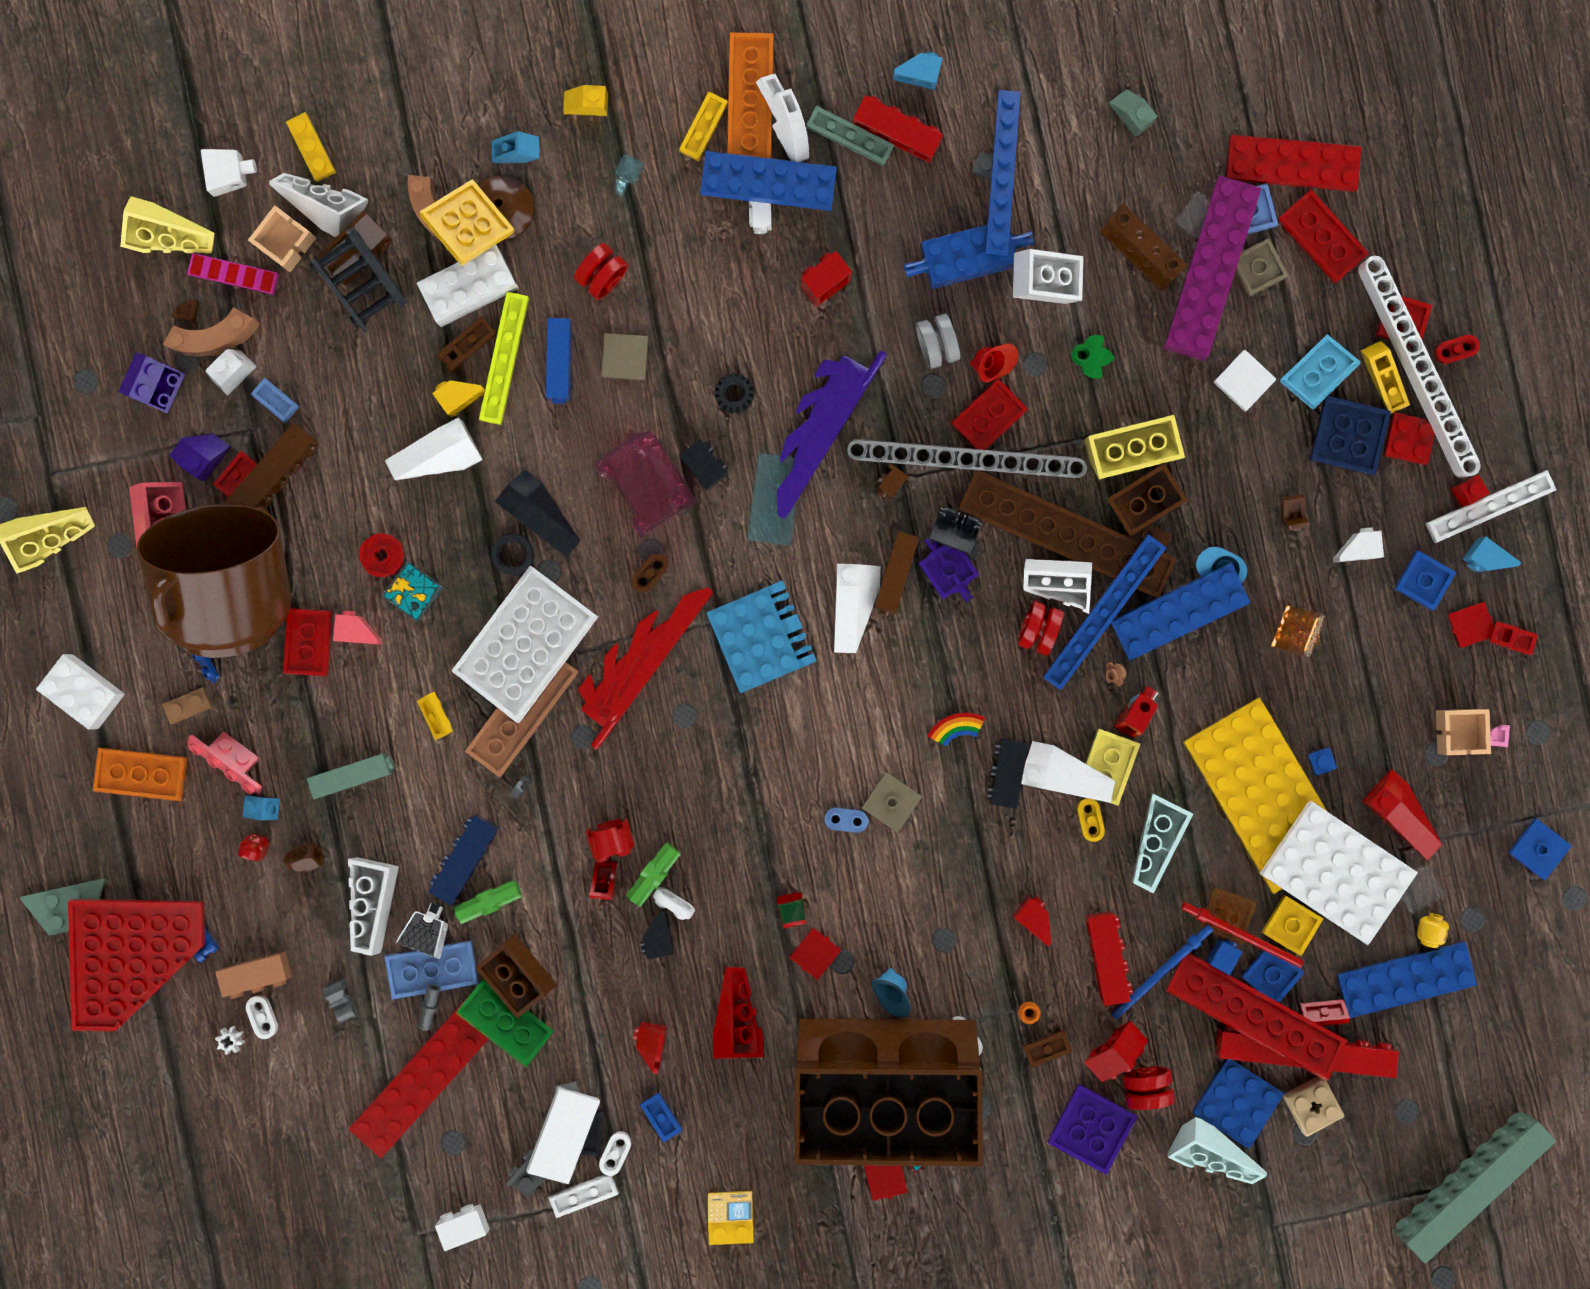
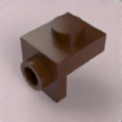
M1300 494L1281 498L1282 523L1288 530L1299 531L1304 527H1309L1310 521L1306 518L1305 496Z

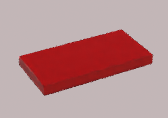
M1312 189L1277 219L1334 284L1369 254Z

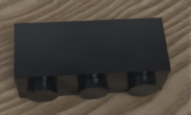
M1000 739L999 743H995L994 756H997L996 764H992L990 770V777L993 778L992 786H988L986 799H989V804L1013 809L1018 808L1028 749L1027 743Z

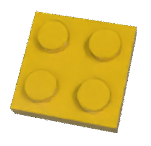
M1283 895L1261 933L1302 956L1323 918Z

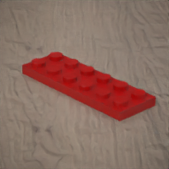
M1230 135L1226 178L1240 182L1356 192L1359 181L1361 146Z

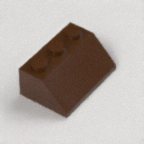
M362 211L316 258L320 259L347 241L345 239L348 237L346 229L352 225L375 256L379 252L383 253L389 247V243L392 240L365 211ZM351 248L325 267L335 276L360 259L359 256L362 254L357 248L354 250ZM359 270L358 272L344 280L342 283L344 285H346L347 283H352L358 277V273L361 270Z
M516 934L475 967L516 1018L540 1001L557 985Z

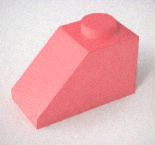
M342 611V615L335 614L333 641L382 645V639L363 617L356 616V612Z

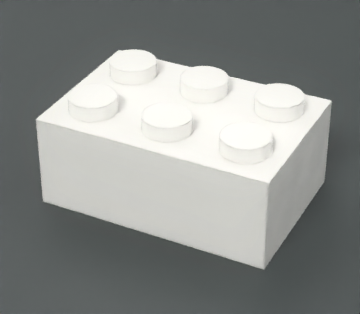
M1034 249L1014 253L1013 298L1062 304L1082 301L1083 256Z
M63 654L36 688L37 691L88 730L99 729L125 695L73 654Z

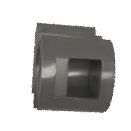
M346 976L328 983L322 989L325 999L329 1001V1006L333 1008L334 1015L340 1024L348 1019L358 1017L354 998L345 993V989L348 987Z

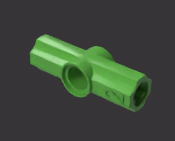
M666 842L653 861L650 860L640 873L639 879L626 896L633 903L641 907L652 891L657 889L667 876L668 870L681 853Z
M513 880L495 889L490 888L475 895L474 898L454 906L457 920L463 924L481 915L485 916L501 909V906L523 896L516 880Z

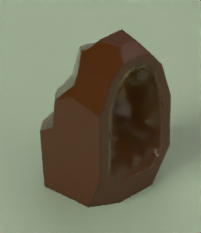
M305 843L289 851L284 856L283 864L289 870L297 872L306 870L310 872L323 866L324 856L321 849L315 843Z

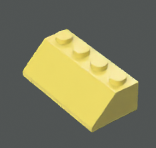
M1174 415L1091 435L1084 439L1089 461L1098 479L1185 458Z

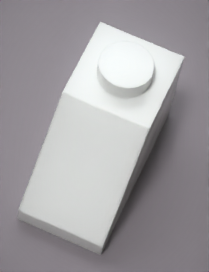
M1373 527L1360 529V533L1353 534L1333 558V562L1384 557L1381 531H1374Z

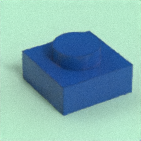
M1329 747L1307 754L1313 774L1316 776L1337 768Z

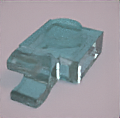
M623 155L615 171V176L619 177L614 186V189H616L615 193L623 196L629 182L634 185L636 184L644 167L643 162L628 155Z

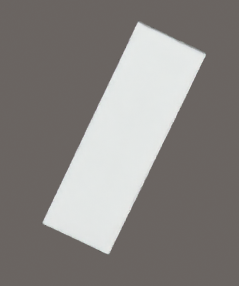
M604 1174L549 1195L548 1198L554 1214L558 1218L616 1196L619 1192L613 1176Z

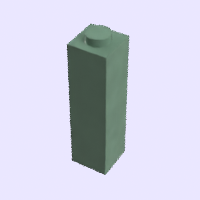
M383 753L309 777L307 782L313 799H317L394 774L393 769H395L392 757H388L387 753Z

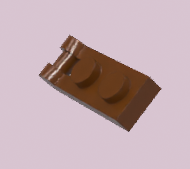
M481 316L443 348L436 357L440 362H444L447 365L446 369L450 373H453L496 336L497 333ZM452 352L458 355L454 360L450 357Z

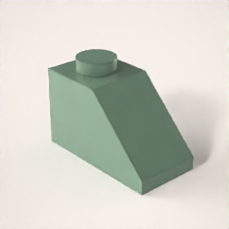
M1127 89L1109 102V105L1135 138L1150 127L1157 118L1155 112L1143 98Z

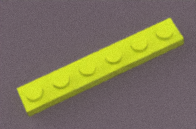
M511 292L506 293L479 416L480 421L502 425L528 307V296Z

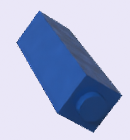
M548 318L546 398L552 400V404H565V401H571L572 321L570 318Z

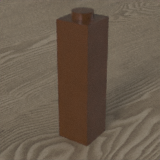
M900 531L897 532L874 608L878 609L877 613L889 617L891 613L896 614L919 537Z

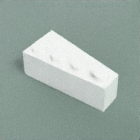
M359 857L348 859V867H350L349 887L351 888V900L349 901V909H351V951L372 956L382 951L399 866Z

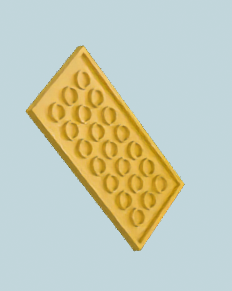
M1256 698L1183 741L1259 872L1266 865L1309 800L1326 810L1260 698ZM1261 875L1271 893L1275 894L1282 890L1281 887Z

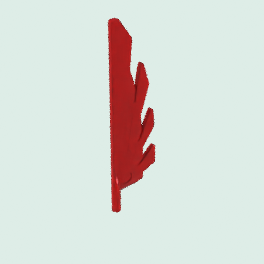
M704 588L684 595L670 618L652 631L650 630L659 611L656 610L637 624L629 651L616 665L619 644H615L604 656V679L598 687L594 688L592 675H588L578 688L579 693L585 700L581 711L603 727L591 743L594 749L598 750L712 596V590Z

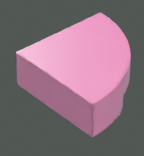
M1501 725L1490 730L1491 746L1508 747L1510 725Z

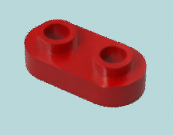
M1464 335L1445 341L1435 348L1434 357L1441 364H1450L1469 358L1479 351V340L1473 335ZM1463 344L1468 345V351L1463 349ZM1443 350L1447 351V357L1442 355Z

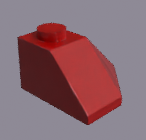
M641 1022L640 1027H635L633 1040L637 1041L636 1049L653 1074H658L667 1026Z

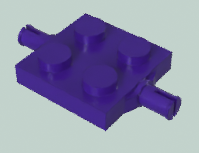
M929 538L924 540L932 552L918 564L941 599L943 600L950 594L959 592L965 603L971 600L973 597L966 586L979 574L966 554L945 545L938 546L935 541H929Z

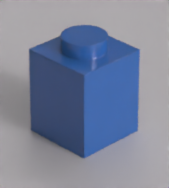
M1227 938L1225 941L1217 939L1206 962L1230 975L1242 952L1236 949L1238 944Z

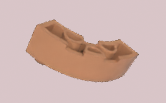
M408 175V192L412 207L424 227L432 236L440 241L419 216L421 210L436 202L435 183L430 177Z
M232 308L226 318L207 329L185 330L173 325L163 345L188 356H217L227 349H232L240 343L243 344L255 332L260 323L241 311Z

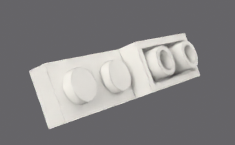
M776 74L760 78L756 83L777 120L772 127L783 145L787 156L793 162L807 160L809 158L807 131L792 89L784 91Z

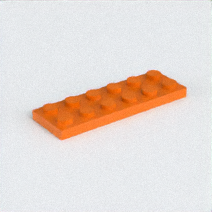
M730 32L727 154L771 159L772 112L756 82L762 77L773 74V33Z

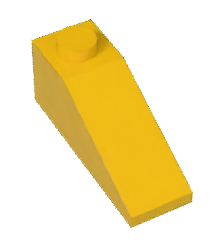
M1379 341L1360 350L1367 370L1386 410L1391 411L1390 414L1409 406L1410 403L1390 348L1382 341Z

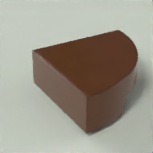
M198 300L186 301L174 309L171 317L195 323L200 302Z

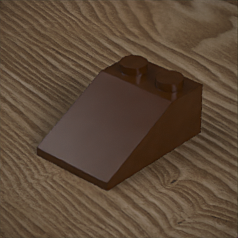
M1165 464L1157 467L1107 499L1130 536L1188 501Z

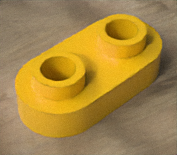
M1084 798L1077 804L1081 832L1086 840L1097 842L1103 838L1105 833L1100 807L1094 799ZM1086 805L1091 806V811L1088 813L1084 811ZM1091 826H1094L1096 828V832L1094 834L1089 833V828Z

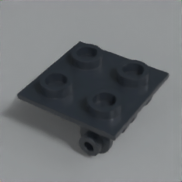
M941 506L929 539L971 555L982 522L979 521V518L968 516L966 520V513L963 518H960L961 511H958L955 516L956 510L948 506L946 508Z

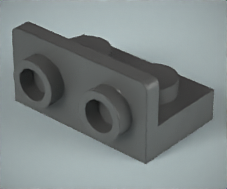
M531 1148L522 1157L524 1162L520 1167L515 1165L507 1174L509 1180L506 1183L509 1187L513 1185L526 1198L545 1179L529 1174L526 1171L533 1154Z

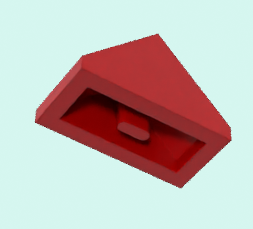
M595 861L589 898L613 899L615 896L617 862L604 861L597 863Z

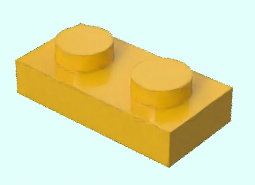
M435 692L417 700L435 740L453 732L450 721L446 717Z

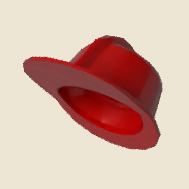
M1010 343L1001 344L996 347H983L978 350L974 359L970 360V365L974 367L981 381L991 382L1007 375L1013 370L1018 361V350L1015 345Z

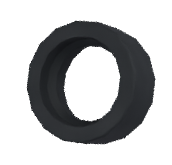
M512 533L498 538L491 550L492 563L496 569L503 574L511 576L525 573L529 566H532L535 556L530 542L524 537ZM509 542L519 543L525 549L526 556L524 562L515 568L507 567L500 559L502 547Z

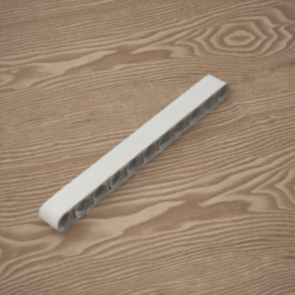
M1372 256L1359 266L1358 272L1453 473L1459 478L1473 476L1480 470V461L1384 260L1379 256ZM1368 264H1372L1375 267V273L1369 270ZM1378 283L1384 286V293L1379 291ZM1388 303L1394 307V312L1388 310ZM1397 323L1403 326V332L1398 331ZM1407 343L1412 345L1413 352L1407 350ZM1416 363L1422 366V372L1416 369ZM1426 383H1429V384L1431 385V387H1432V391H1431V392H1428V391L1426 390V388H1425V384H1426ZM1436 402L1440 404L1441 412L1435 409ZM1445 422H1447L1450 425V432H1447L1445 430ZM1455 442L1460 446L1459 452L1454 449ZM1464 462L1468 463L1469 472L1464 470Z

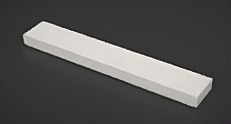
M1548 470L1425 524L1433 542L1437 543L1556 491V488Z

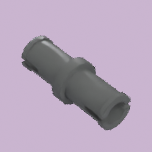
M428 984L424 1002L420 1006L422 1011L418 1028L421 1030H431L434 1014L438 1011L437 1001L441 987L435 984Z

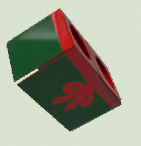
M802 892L777 897V907L784 929L806 924Z

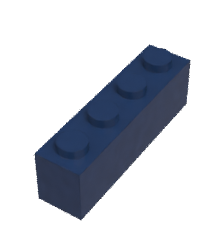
M478 814L474 815L473 818L469 817L463 826L466 830L462 836H457L451 846L454 848L450 856L448 854L445 856L440 864L443 867L439 875L435 874L429 883L432 886L429 893L449 905H453L457 901L500 827Z

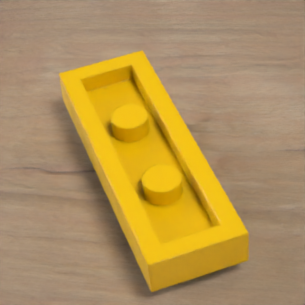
M708 91L679 148V152L700 161L728 105L727 100Z
M306 112L286 121L314 180L318 182L336 173Z

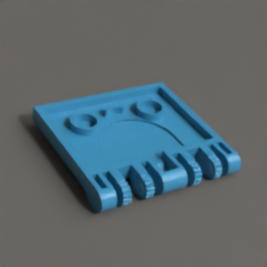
M784 581L777 582L707 612L740 693L817 661L814 653L797 660L796 656L812 650L810 645L801 647L795 652L791 646L792 643L799 642L807 637L805 633L790 639L787 636L803 628L798 615L795 614L783 620L779 617L795 610L794 605H788L779 611L775 608L774 603L784 601L790 597L787 592L771 598V595L786 589Z

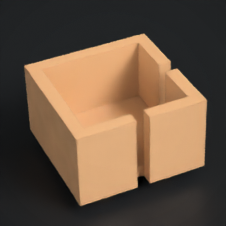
M274 205L248 241L287 271L291 272L302 258L299 253L301 251L306 253L316 240V237Z
M1489 709L1436 710V730H1441V734H1437V754H1491Z

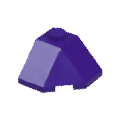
M213 433L184 437L169 456L196 479L206 482L231 446Z

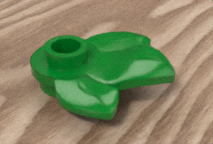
M1101 335L1088 337L1084 344L1075 346L1071 352L1072 361L1076 365L1081 366L1086 376L1093 379H1101V367L1110 364L1115 359V356L1109 350L1102 347L1104 336ZM1078 353H1085V359H1080Z

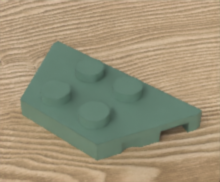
M98 879L20 898L50 936L69 931L68 901L70 899H102L101 895L107 879Z

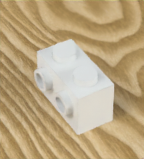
M469 1204L461 1208V1212L456 1214L449 1212L440 1216V1220L435 1225L444 1251L487 1235L490 1228L481 1204L476 1206Z

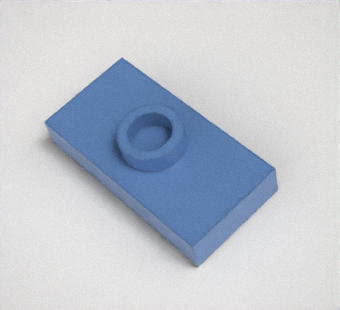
M265 377L251 393L255 399L284 423H287L300 407Z

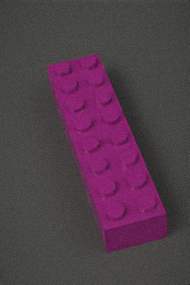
M1218 176L1162 349L1203 361L1208 358L1262 189L1261 187Z

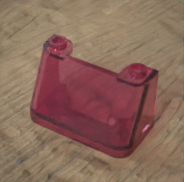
M650 431L630 436L595 462L600 476L604 479H614L637 515L632 519V527L639 534L640 538L648 535L695 505L693 494L659 439Z

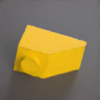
M582 85L564 91V114L607 116L608 93L606 86Z
M450 380L437 385L436 391L432 394L447 415L452 418L483 396L485 389L481 385Z

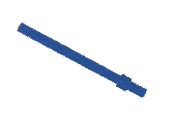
M1207 924L1195 936L1192 934L1180 950L1130 995L1131 1001L1121 1003L1111 1012V1015L1116 1020L1121 1017L1193 949L1196 950L1202 945L1201 942L1214 930Z

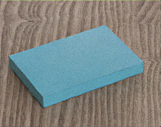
M1327 334L1280 379V382L1313 410L1360 365L1361 361Z

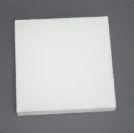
M1244 349L1213 383L1246 412L1274 383L1276 378Z

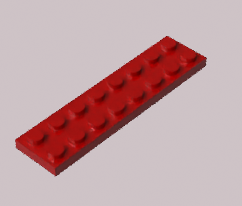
M1190 953L1179 962L1165 990L1326 1081L1329 1080L1347 1041Z
M462 1004L349 1128L380 1159L489 1040L456 1014Z

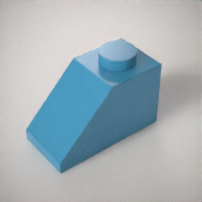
M933 52L920 53L895 68L893 80L935 90L942 57H938Z
M517 131L491 141L492 163H527L539 159L540 147L538 136Z
M1486 536L1477 538L1463 557V560L1467 562V566L1475 572L1516 567L1521 564L1519 560Z

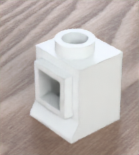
M749 201L750 227H753L754 233L765 234L767 230H772L771 204Z

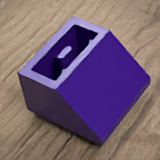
M136 352L118 392L168 413L185 373Z

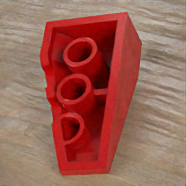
M1390 769L1362 802L1428 861L1442 846V843L1409 784L1393 769Z
M725 968L713 1031V1059L764 1057L763 1034L761 1028L757 1027L755 1019L757 1012L756 1008H752L751 990L745 968Z

